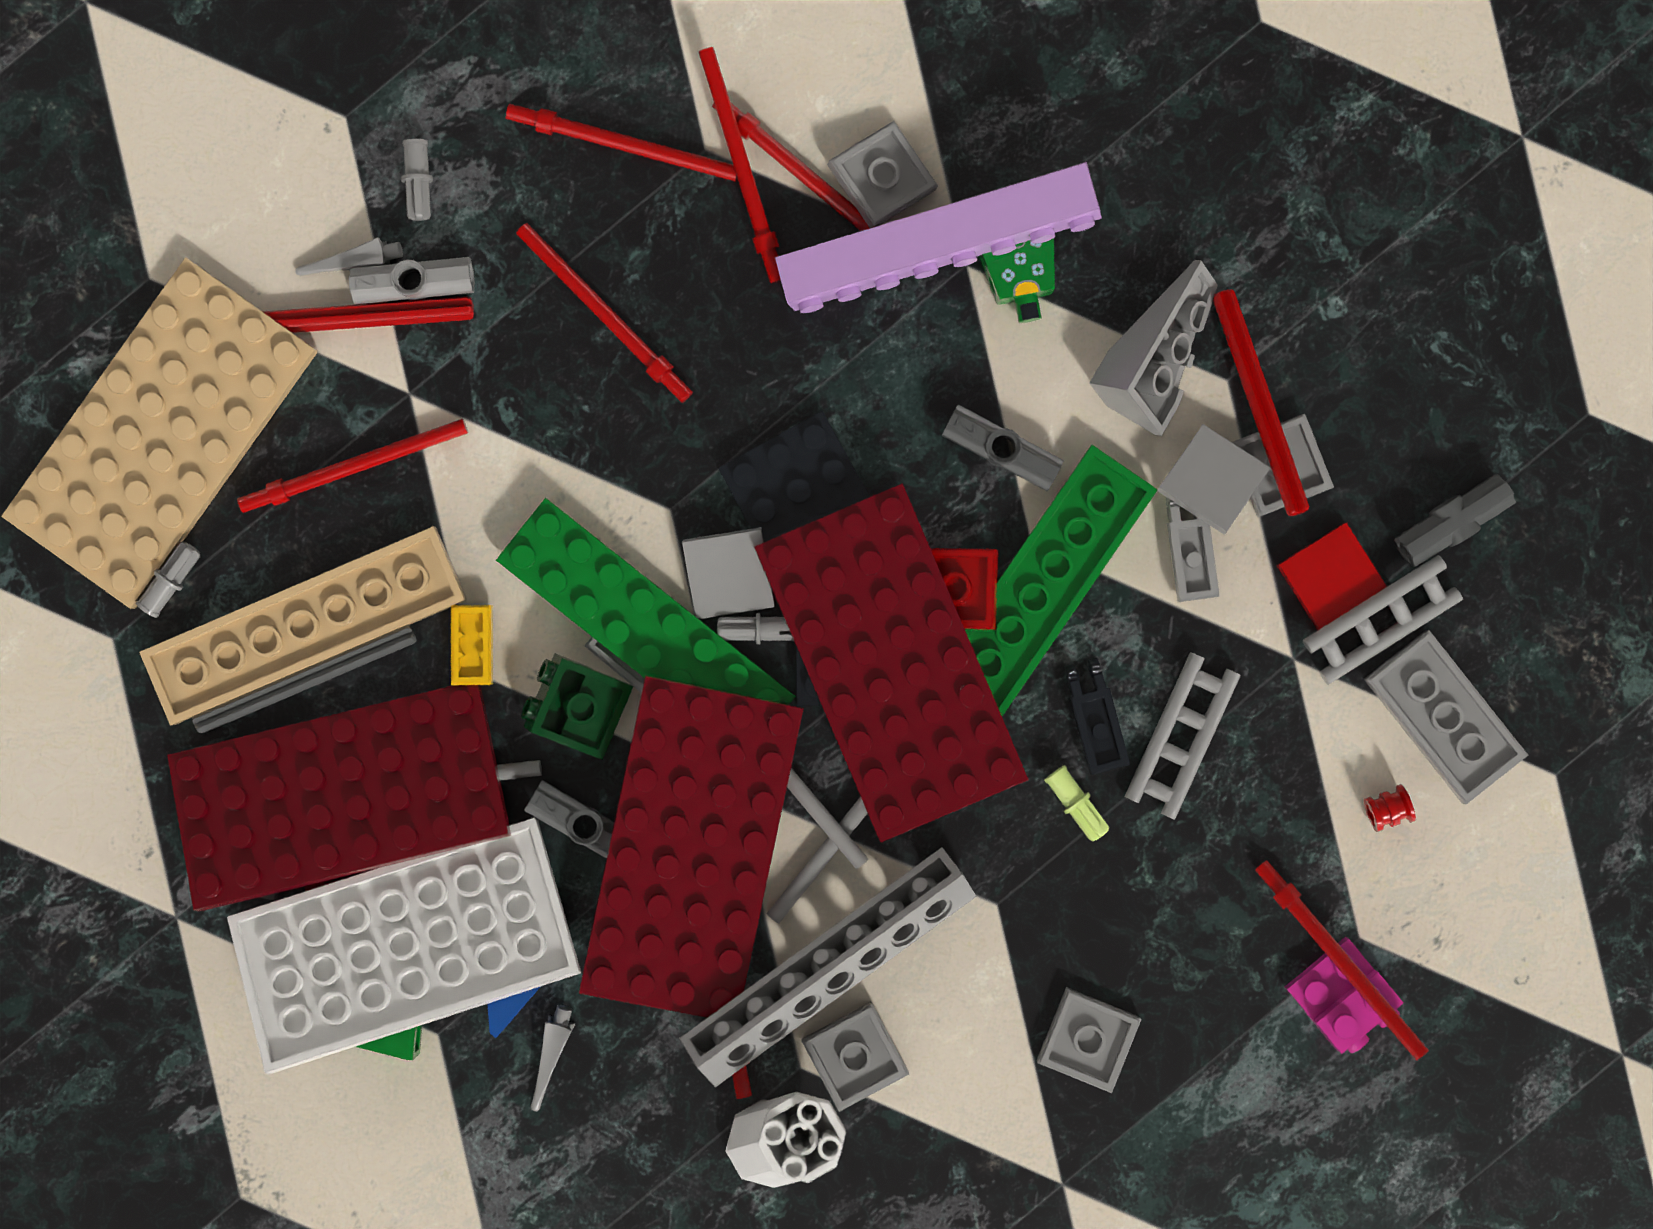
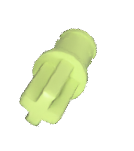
M1065 765L1044 779L1065 806L1063 812L1071 814L1089 840L1095 841L1107 833L1109 826L1088 799L1091 795L1089 792L1084 794Z

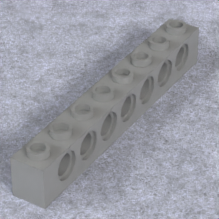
M940 848L679 1039L697 1068L716 1087L977 896L944 849Z

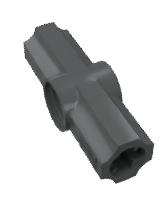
M957 405L942 434L943 437L987 459L993 466L1002 467L1045 491L1049 490L1064 462L1061 458L1019 437L1013 430L1002 428L960 405ZM1006 438L1011 442L1013 453L1010 457L999 458L994 454L992 443L995 439Z
M1498 474L1491 476L1462 496L1460 494L1440 504L1428 513L1429 517L1399 534L1394 539L1399 553L1411 567L1418 566L1448 546L1453 547L1481 530L1480 525L1510 508V506L1516 503L1514 492Z
M542 780L524 811L569 836L575 843L584 845L607 858L614 822L601 815L595 808L584 805ZM581 815H588L595 819L597 827L592 834L583 836L575 831L573 827L574 821Z

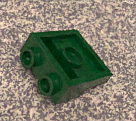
M554 653L552 660L545 659L539 669L537 681L542 684L536 698L530 696L524 704L521 718L526 720L524 727L531 733L603 760L634 686Z

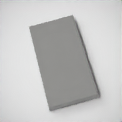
M1425 630L1364 679L1462 804H1468L1528 756L1429 630Z

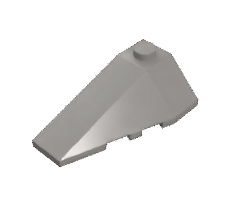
M1194 260L1108 350L1089 383L1107 407L1155 435H1163L1181 402L1184 391L1178 387L1185 367H1192L1195 355L1190 353L1196 332L1204 330L1218 286L1201 260Z

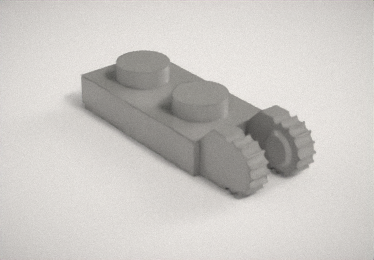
M1166 497L1167 515L1170 522L1167 523L1177 601L1184 602L1219 597L1210 525L1193 515L1194 520L1181 521L1180 506Z

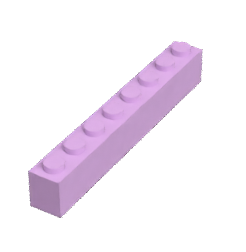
M1083 163L775 257L787 304L794 311L800 310L801 313H809L823 308V302L836 298L840 302L856 299L862 295L861 291L873 287H876L877 290L893 288L900 284V279L915 275L916 279L933 276L938 273L939 267L953 264L954 267L970 265L977 261L976 256L992 252L993 255H1003L1015 250L1016 244L1031 240L1033 244L1049 241L1055 237V232L1069 228L1072 232L1083 231L1094 226V221L1102 219L1087 163Z

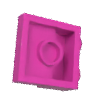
M1344 937L1338 944L1400 1016L1397 1008L1403 1004V1001L1380 973L1373 969L1350 939ZM1326 953L1285 986V989L1312 1022L1341 1054L1346 1050L1350 1053H1355L1363 1048L1369 1041V1037L1366 1034L1378 1024L1381 1028L1387 1027Z

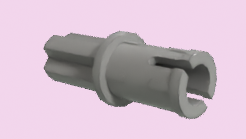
M407 139L403 141L405 175L401 177V182L405 183L407 217L410 220L423 221L431 216L429 183L433 182V176L429 175L428 141L424 139Z
M186 542L179 543L164 566L154 571L156 577L142 597L136 602V605L148 615L157 618L174 592L182 590V581L200 558V552L191 544Z
M756 613V617H720L717 622V634L724 640H756V645H760V641H794L784 617H760V613Z

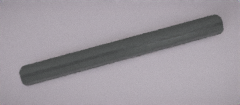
M405 625L192 717L194 727L199 733L208 732L412 645L417 641L415 632L411 625Z

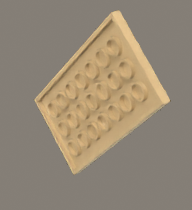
M185 257L1 517L130 609H135L137 607L136 602L142 597L156 577L154 571L161 569L179 543L185 540L318 351Z

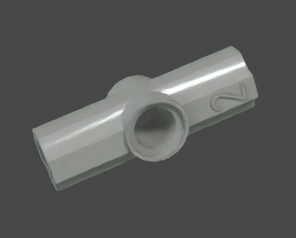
M470 257L422 262L403 260L398 264L351 268L349 275V287L354 304L406 299L410 301L424 300L427 297L474 293L475 285L474 270ZM411 272H420L421 282L419 286L412 290H406L403 285L406 275Z

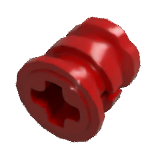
M1402 784L1397 785L1396 791L1392 794L1385 791L1380 793L1377 799L1372 797L1364 799L1366 814L1376 832L1384 830V826L1387 824L1391 827L1397 826L1405 818L1410 823L1416 821L1412 801Z

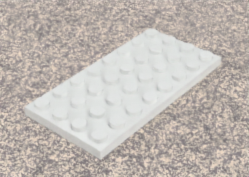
M532 818L510 825L511 836L377 868L228 916L230 932L265 1073L272 1074L580 974V966L538 820Z

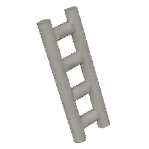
M1439 555L1303 640L1305 647L1311 654L1322 648L1330 665L1320 671V675L1326 684H1331L1463 600L1462 595L1455 587L1444 592L1436 575L1445 570L1447 566ZM1422 584L1430 602L1415 612L1410 613L1402 596ZM1389 605L1397 623L1377 635L1369 617ZM1355 626L1364 644L1343 656L1335 638Z
M1191 652L1124 796L1137 803L1140 802L1143 793L1165 802L1161 814L1174 820L1241 676L1229 669L1225 670L1222 679L1200 670L1204 658ZM1193 684L1215 694L1205 715L1183 706ZM1176 720L1198 730L1189 752L1167 742ZM1160 757L1182 766L1172 788L1151 779V775Z

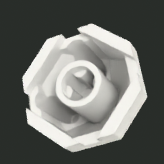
M794 1092L771 1100L762 1099L737 1113L733 1120L726 1153L741 1179L773 1188L799 1181L809 1183L837 1167L846 1129L830 1101Z

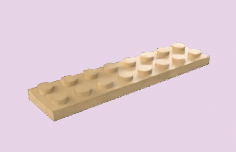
M433 526L139 653L169 724L176 725L199 713L405 625L415 623L450 608L452 605L462 603L467 599L437 528Z

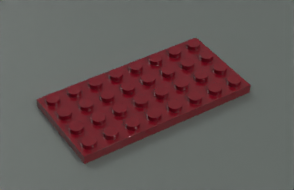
M903 483L754 547L880 843L1029 780Z
M645 675L580 981L579 994L708 1018L744 992L803 714L802 707Z
M452 685L167 755L193 910L198 912L511 836L481 685Z

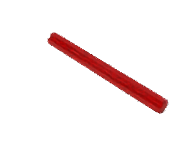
M1233 289L1220 291L1214 295L1213 302L1284 507L1289 516L1302 514L1309 509V504L1235 291Z
M466 296L262 312L292 333L471 320L474 317V304L472 298Z

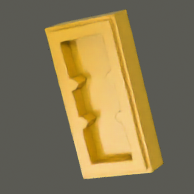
M493 605L451 606V685H493Z

